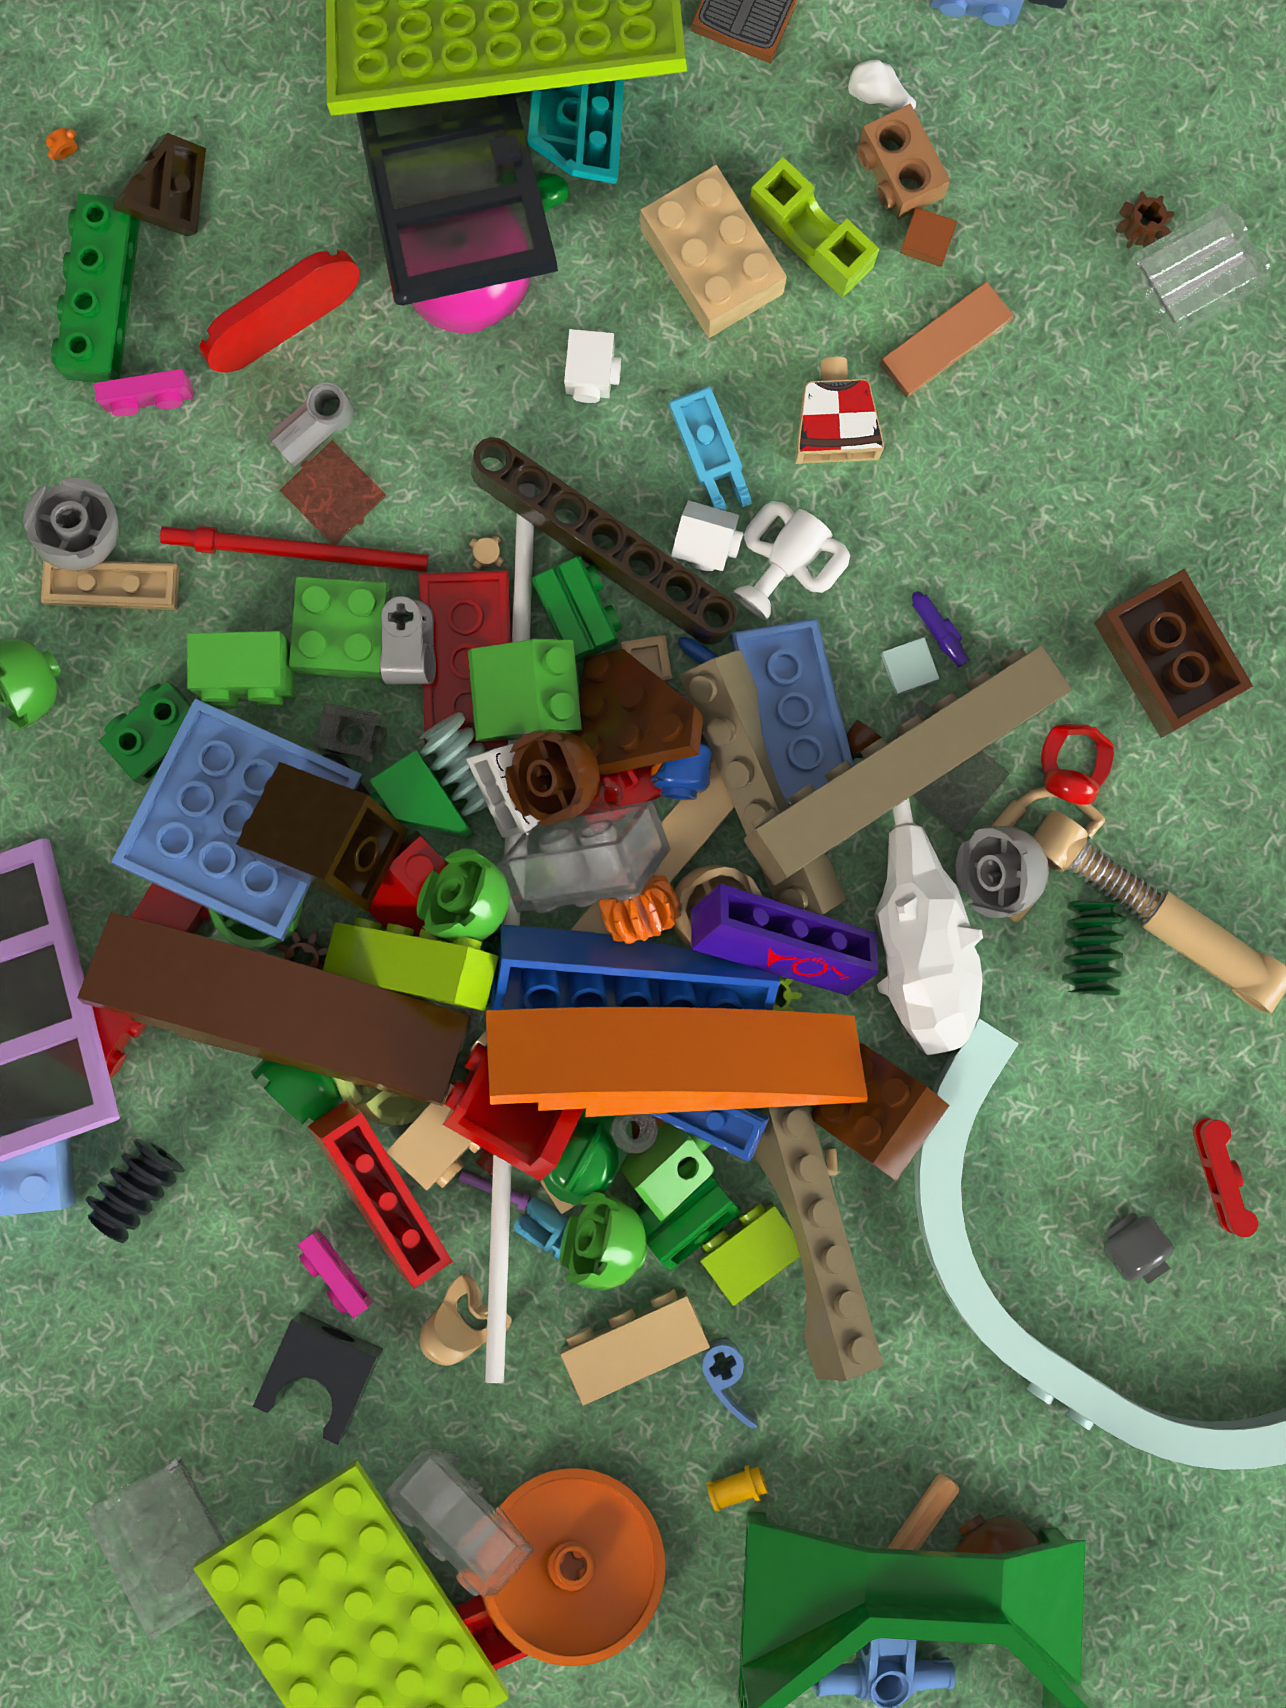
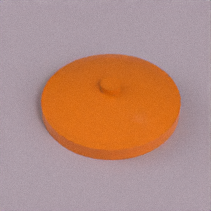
M568 1468L549 1471L530 1479L516 1488L504 1499L491 1517L479 1552L478 1577L480 1591L488 1614L497 1629L514 1647L536 1660L559 1666L594 1664L611 1658L624 1650L648 1626L655 1614L663 1592L666 1568L665 1551L658 1526L652 1514L642 1500L626 1485L606 1474L588 1469Z

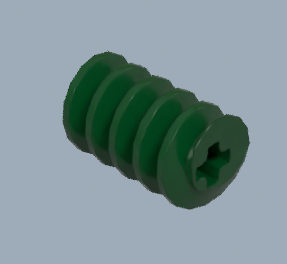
M1071 901L1068 903L1067 908L1079 914L1080 917L1066 921V926L1069 929L1079 933L1077 936L1065 939L1066 946L1077 950L1076 954L1065 956L1063 959L1065 964L1076 969L1075 972L1062 975V981L1075 987L1074 990L1067 992L1104 996L1120 995V989L1109 985L1108 980L1122 975V971L1109 966L1110 961L1123 958V953L1110 948L1111 943L1124 940L1123 934L1112 930V925L1126 922V917L1113 912V907L1120 906L1121 904L1097 901Z

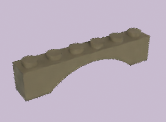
M737 650L711 659L678 676L690 703L703 715L702 732L708 746L712 750L713 758L745 833L748 836L755 830L751 824L753 820L773 807L780 814L788 809L789 805L777 783L768 759L761 730L758 689L741 650ZM825 853L776 886L772 884L760 866L775 901L823 915L847 900L832 863Z
M809 1105L752 1108L770 1117L753 1157L777 1192L789 1218L798 1245L806 1288V1321L803 1335L816 1379L848 1381L884 1366Z

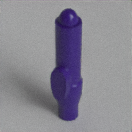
M919 591L912 594V606L933 634L942 651L953 660L957 668L970 661L961 644L963 638L950 619H943L927 594L924 595Z

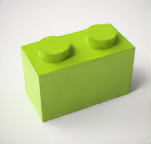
M761 1202L756 1203L739 1216V1220L742 1222L739 1227L729 1234L722 1229L702 1245L705 1252L699 1256L700 1262L732 1306L738 1304L800 1257L793 1230L772 1202L766 1207Z

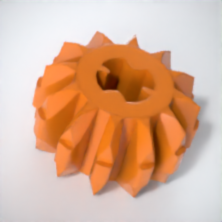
M648 873L643 877L637 878L634 876L631 880L620 881L617 887L609 888L605 892V896L599 901L600 914L607 932H610L614 941H624L626 944H632L637 940L645 942L649 937L660 936L663 930L672 928L675 925V921L681 915L678 907L680 903L676 892L666 876L662 875L655 876Z

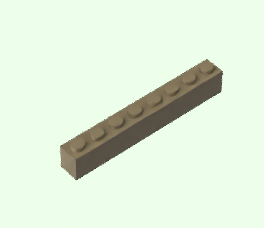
M1041 645L1029 654H1026L1023 648L1017 650L1000 662L1004 670L992 676L990 671L986 670L968 682L966 686L970 692L958 699L954 692L950 693L931 707L935 714L925 721L922 720L919 714L896 729L900 735L897 739L888 744L884 737L880 738L860 752L864 760L852 767L849 761L846 760L824 775L828 780V783L815 790L813 785L809 784L788 798L792 806L779 814L775 807L753 820L751 824L755 830L743 840L772 884L776 886L1072 691L1043 646Z

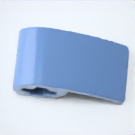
M718 1338L710 1341V1348L702 1351L701 1364L706 1380L725 1407L742 1423L751 1429L759 1426L757 1418L739 1406L724 1390L735 1384L743 1374L744 1364L740 1349L734 1342L728 1339ZM720 1352L724 1353L725 1358L730 1355L734 1357L729 1361L730 1370L721 1373L719 1367L714 1370L711 1368L715 1364L714 1355Z

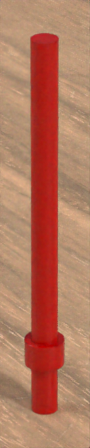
M200 525L196 529L162 526L160 531L161 544L195 547V551L201 553L215 554L216 550L419 572H427L428 554L218 532L217 527Z

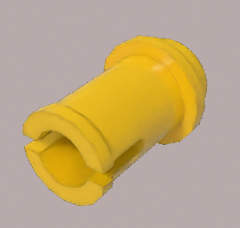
M748 1464L744 1466L745 1471L713 1482H707L708 1494L715 1512L753 1498L756 1502L761 1501V1495L767 1494L768 1489L760 1466L751 1468Z

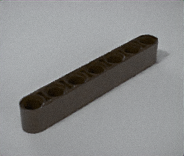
M489 437L477 444L472 458L471 476L481 489L572 553L581 557L582 560L590 565L593 564L595 569L696 640L704 644H716L727 636L737 619L735 605L727 596L508 442L500 438ZM488 457L496 458L503 464V468L498 471H490L485 469L481 461ZM524 483H531L539 489L540 494L535 497L524 496L519 491L518 486ZM560 509H568L576 515L577 521L563 523L556 517L555 512ZM598 534L605 535L612 540L614 547L608 550L600 549L593 543L592 537ZM634 560L645 562L650 569V574L645 576L635 574L631 570L629 562ZM678 586L682 588L687 596V600L682 602L672 600L666 592V587ZM707 611L717 613L722 618L723 626L720 628L709 626L703 618V613Z

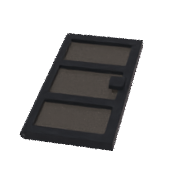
M515 93L356 113L393 298L397 305L413 304L558 271L556 256Z

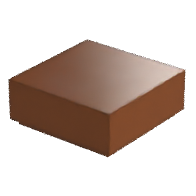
M916 207L900 253L941 267L957 221Z

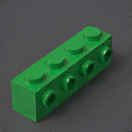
M78 193L76 209H71L69 213L68 227L69 233L72 236L70 252H65L63 257V275L66 279L65 295L61 294L57 302V316L61 325L59 338L53 339L51 347L52 362L67 380L99 383L120 379L141 220L113 210V203L117 197Z

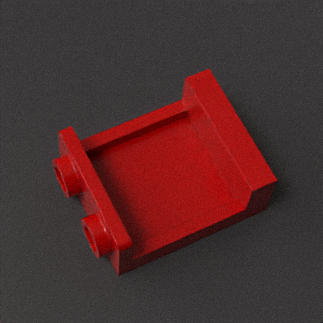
M478 1042L464 1065L465 1068L470 1070L468 1077L464 1083L460 1080L456 1082L444 1103L445 1106L450 1108V1111L442 1125L541 1181L557 1167L584 1109L538 1111V1102L490 1105L487 1044L484 1046Z

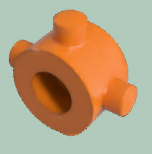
M60 128L50 133L45 141L50 149L47 153L48 157L52 160H63L75 153L78 149V144L74 140L76 132L71 128Z

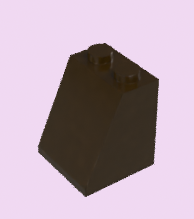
M279 762L273 775L267 780L254 811L245 822L236 845L258 861L367 912L409 830L367 794Z

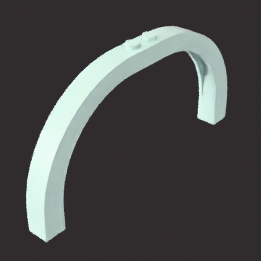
M977 1019L969 1039L962 1047L951 1052L934 1083L932 1091L950 1106L917 1151L914 1165L915 1202L920 1231L928 1258L938 1281L955 1310L973 1333L1004 1363L1030 1381L1027 1387L1028 1391L1051 1405L1054 1398L1070 1407L1066 1415L1088 1430L1091 1429L1093 1424H1096L1135 1448L1163 1459L1190 1466L1226 1470L1257 1469L1286 1464V1407L1258 1417L1234 1421L1191 1420L1157 1412L1121 1395L1039 1342L1021 1328L995 1298L978 1268L965 1230L962 1211L961 1178L967 1141L977 1112L1019 1043L983 1020Z

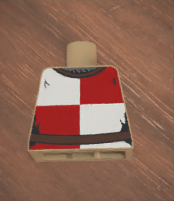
M829 357L821 360V381L807 382L804 387L795 464L879 460L884 450V442L869 381L866 379L848 380L847 359L844 357Z

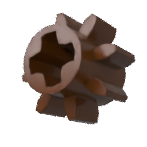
M1140 192L1135 200V206L1129 202L1123 204L1119 213L1125 219L1120 221L1115 230L1117 233L1125 234L1128 239L1126 245L1128 249L1134 244L1143 245L1144 250L1150 252L1155 244V238L1160 242H1165L1171 231L1164 225L1170 223L1175 214L1173 211L1166 210L1165 205L1162 203L1164 199L1162 195L1157 199L1147 198L1144 192ZM1143 217L1150 221L1148 226L1140 222Z
M296 929L292 933L294 944L289 945L283 942L277 945V948L285 953L284 959L294 962L293 956L299 952L298 946H302L305 953L313 952L315 956L309 962V966L323 970L325 962H322L323 955L327 954L329 946L321 947L316 942L319 937L318 931H315L309 938L302 939L300 931Z

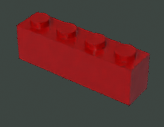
M346 1100L307 1126L395 1269L414 1289L453 1262L360 1110Z

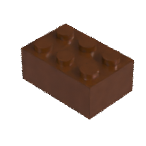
M1185 568L1105 612L1094 622L1160 738L1254 687Z

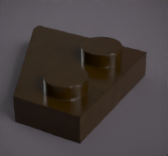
M170 133L158 137L114 201L113 210L184 236L196 234L206 148Z

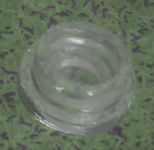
M651 1114L616 1115L611 1125L612 1139L621 1150L627 1153L646 1151L653 1145L657 1137V1123ZM631 1121L636 1122L640 1126V1135L636 1139L630 1138L626 1133V1127Z

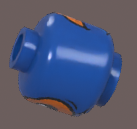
M700 743L698 756L652 765L651 783L656 788L661 789L660 796L678 800H696L697 793L704 792L710 785L713 756L711 748Z

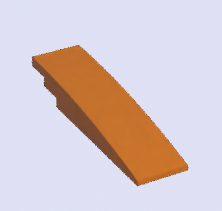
M580 1007L486 1011L490 1105L538 1102V1111L585 1109V1117L860 1103L867 1102L868 1099L854 1015L688 1007Z

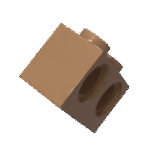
M911 103L863 126L859 145L857 146L859 160L866 171L872 169L879 182L876 185L878 197L885 209L892 208L897 220L913 213L916 207L924 208L945 197L950 179ZM892 140L900 146V149L895 151L887 150L880 142ZM912 178L918 182L920 187L917 189H907L900 183V180Z

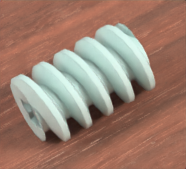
M455 713L437 723L420 736L419 739L425 738L427 740L426 745L420 751V755L422 757L434 753L437 755L430 769L433 772L446 768L448 772L440 781V784L443 787L456 783L458 787L450 796V799L456 801L466 798L468 802L460 811V814L465 816L487 807L466 760L470 756L483 753L485 747L479 742L469 744L475 736V732L472 728L458 730L463 724L465 717L462 713Z

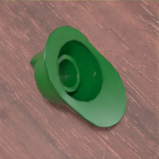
M584 1109L557 1167L543 1178L548 1191L560 1201L572 1205H580L581 1200L593 1192L604 1194L611 1186L631 1145L633 1138L632 1126L628 1116L585 1117Z

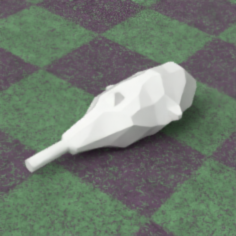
M908 798L892 809L895 827L889 833L887 880L883 895L874 914L880 941L886 956L888 974L877 986L879 993L889 997L899 1019L917 1047L926 1055L954 1051L962 1047L969 1039L979 1017L982 972L980 958L974 946L983 938L982 930L970 927L957 885L944 871L924 828L913 823Z

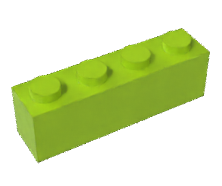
M355 918L354 925L335 922L323 971L403 995L480 1011L486 1010L499 956L481 951V941L461 937L455 939L453 943H447L424 929L420 930L419 937L413 936L414 929L390 923L387 924L386 931H382L381 923L362 918Z

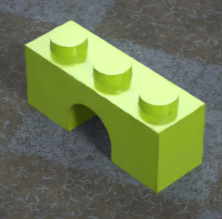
M782 157L752 186L749 209L841 298H844L874 268L879 248L848 218L841 225L831 220L815 200V187Z

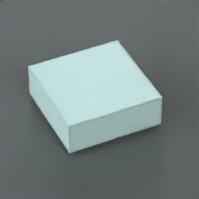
M925 638L881 653L895 696L939 680Z

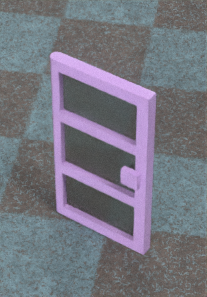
M38 839L0 853V1162L120 1119L92 1006L83 1004L77 998L85 977L49 839Z

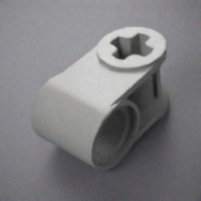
M403 596L394 597L385 604L381 614L382 651L380 655V669L382 679L387 685L431 684L436 674L433 612L422 601L412 600ZM413 613V621H408L404 625L402 622L403 616Z

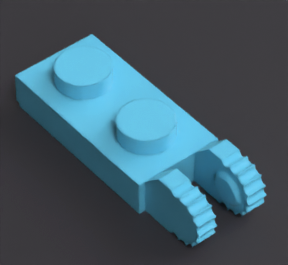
M708 386L668 401V407L700 487L704 486L711 507L726 511L724 499L719 493L715 481L730 476L733 492L740 506L744 507L752 504L748 488L741 473V461L711 387Z

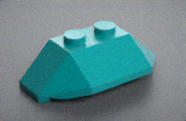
M624 79L531 91L527 145L571 176L616 184L619 171Z

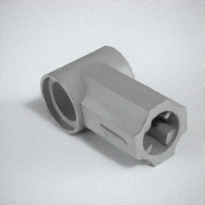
M330 382L319 383L308 392L306 401L272 430L267 437L295 467L332 433L342 431L351 424L354 417V406L343 390L336 384ZM339 399L340 406L336 413L331 416L321 415L322 406L326 401Z

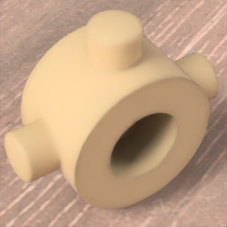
M496 535L492 539L481 538L476 540L473 538L469 544L473 548V555L475 557V562L472 566L477 570H480L482 566L492 567L495 564L501 567L505 561L500 557L499 543L502 540Z

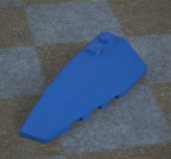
M501 924L495 953L499 957L493 977L491 1010L580 1007H688L773 1010L780 979L779 975L694 950L647 940L645 942L637 940L632 944H626L624 941H614L609 934Z

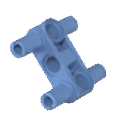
M881 1638L869 1642L856 1652V1659L852 1663L839 1665L814 1684L813 1689L817 1697L855 1694L862 1701L872 1700L880 1708H897L907 1698L914 1695L915 1691L940 1688L953 1689L955 1685V1669L948 1657L915 1660L917 1640Z

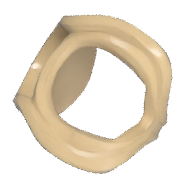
M462 1274L453 1280L447 1289L443 1302L427 1319L421 1329L420 1348L423 1354L434 1363L444 1366L453 1365L467 1358L482 1344L487 1342V1327L482 1330L471 1327L464 1321L458 1311V1299L467 1293L468 1307L472 1315L477 1319H487L488 1306L482 1303L481 1290L477 1282L468 1274ZM506 1313V1331H507V1330L509 1329V1327L511 1326V1324H512V1319H511V1317Z

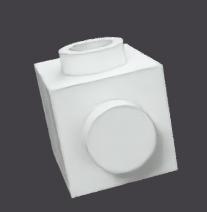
M569 329L564 384L566 394L573 395L574 400L584 403H596L600 401V397L610 398L611 384L619 385L621 358L614 357V333Z
M688 500L680 520L671 556L689 561L691 566L699 570L713 571L717 569L723 571L728 556L736 558L744 533L736 530L740 515Z

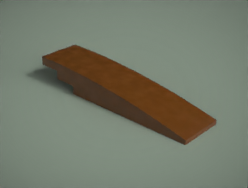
M110 912L77 997L83 1004L127 1015L131 1021L173 1031L180 1038L294 1066L310 1072L440 1106L444 1105L471 1021L469 1015L354 979Z

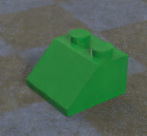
M414 750L369 780L376 790L369 796L405 827L468 839L474 835L435 774L431 771L427 762L417 750Z

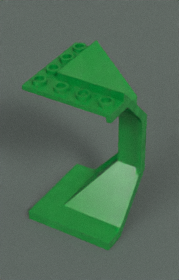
M747 1512L738 1689L739 1708H784L869 1642L881 1638L1001 1645L1009 1649L1043 1684L1042 1708H1096L1081 1686L1086 1540L1066 1539L1058 1528L1040 1527L1039 1537L1045 1544L999 1554L871 1548L772 1524L767 1521L766 1514L763 1512Z

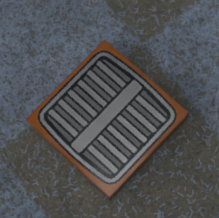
M701 0L691 23V32L771 64L798 0Z

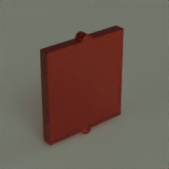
M333 440L310 462L303 461L301 464L302 469L280 489V492L331 544L335 545L357 524L363 525L365 522L364 517L386 497V494Z

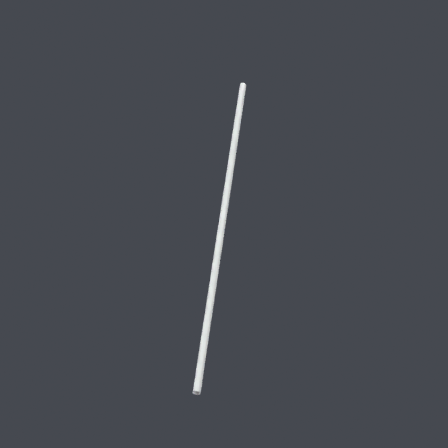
M524 483L518 486L519 491L524 496L535 497V485ZM518 514L516 518L512 642L530 640L534 525ZM508 740V745L514 744L518 740ZM523 833L505 837L504 875L509 886L510 900L502 925L520 926ZM494 1154L485 1382L504 1383L512 1165Z

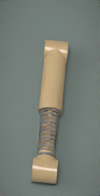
M1050 810L1033 835L1045 852L1048 867L1062 873L1067 869L1071 873H1078V878L1084 876L1085 882L1092 881L1091 887L1098 885V892L1105 890V896L1111 894L1112 901L1117 898L1119 900L1118 904H1125V910L1131 908V914L1137 912L1138 919L1143 917L1141 926L1231 987L1236 996L1255 1009L1269 1015L1272 1014L1286 993V966L1267 954L1257 952L1170 891L1166 890L1157 893L1156 887L1150 889V883L1143 884V878L1137 879V874L1135 873L1130 875V869L1123 870V865L1117 866V861H1110L1109 855L1103 857V851L1096 852V846H1091V843H1088V833L1082 826L1066 815Z

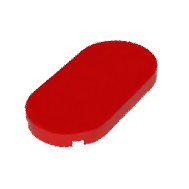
M337 250L335 255H330L328 251H320L304 258L220 314L207 329L210 335L207 341L201 340L199 346L201 355L209 367L216 372L226 373L243 369L341 305L352 294L360 278L358 266L344 250Z

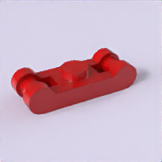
M1201 1118L1193 1126V1137L1219 1224L1227 1232L1240 1237H1250L1258 1229V1219L1253 1212L1246 1210L1239 1190V1187L1243 1186L1242 1173L1237 1162L1230 1160L1226 1147L1232 1136L1231 1129L1224 1121Z

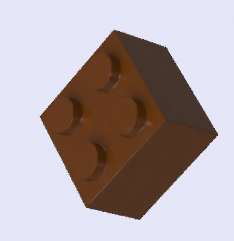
M861 1042L859 1047L867 1090V1102L816 1105L811 1115L815 1123L897 1181L950 1105L929 1087Z

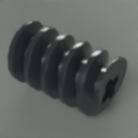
M135 1139L133 1142L140 1152L138 1157L128 1153H124L121 1156L128 1166L127 1171L115 1167L109 1170L117 1183L113 1186L103 1181L99 1182L98 1187L105 1197L102 1200L93 1196H88L85 1199L93 1210L88 1215L90 1222L104 1235L120 1243H125L129 1239L127 1229L135 1230L141 1224L139 1215L150 1214L152 1211L150 1200L159 1201L164 1197L162 1186L171 1187L175 1184L176 1176L173 1171L181 1173L185 1171L182 1165L162 1148L140 1139Z

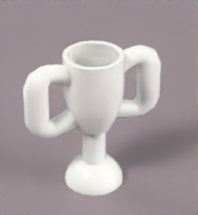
M771 501L764 505L748 524L743 537L749 549L770 558L769 563L771 566L754 587L749 585L737 587L732 592V595L756 617L767 621L771 614V603L768 597L784 576L790 577L794 575L809 591L823 593L832 587L846 569L850 553L843 543L832 539L831 531L809 512L798 509L794 513L785 503ZM780 516L785 526L778 534L775 543L760 541L765 531ZM821 551L834 553L818 576L813 578L807 566L815 560Z

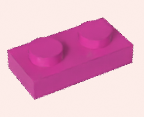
M183 369L94 383L96 401L107 413L112 412L114 416H131L137 414L140 407L156 405L159 409H173L180 407L183 404L182 400L194 398L192 381Z
M319 1229L298 1244V1247L303 1252L299 1255L302 1264L313 1277L320 1275L330 1287L327 1295L340 1313L344 1314L348 1311L354 1319L374 1302Z

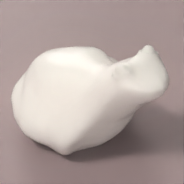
M868 60L854 67L848 84V91L852 96L868 104H884L894 111L910 103L913 109H915V99L904 89L891 65L879 60Z

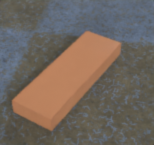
M985 282L882 358L880 364L906 398H908L1008 324L1014 315L990 284Z

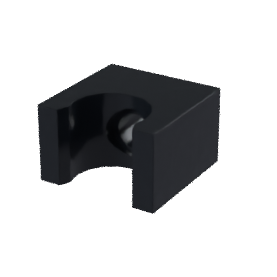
M299 1312L290 1321L253 1407L268 1413L284 1397L288 1382L299 1378L316 1380L325 1386L331 1396L333 1407L330 1420L323 1429V1439L338 1445L349 1428L383 1348L303 1312Z

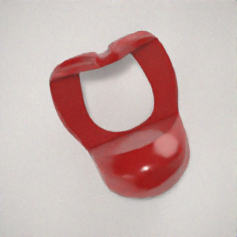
M1061 724L1052 728L1044 741L1041 751L1045 789L1051 794L1074 804H1092L1112 767L1114 747L1111 741L1096 727H1091L1087 724ZM1068 735H1087L1096 743V764L1090 777L1078 771L1058 768V753Z

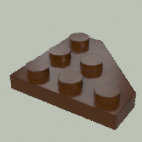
M625 649L585 658L579 696L582 730L574 734L592 749L597 758L600 776L699 755L703 715L693 704Z

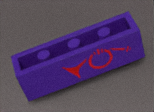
M721 883L691 909L692 950L847 996L879 973L876 932Z

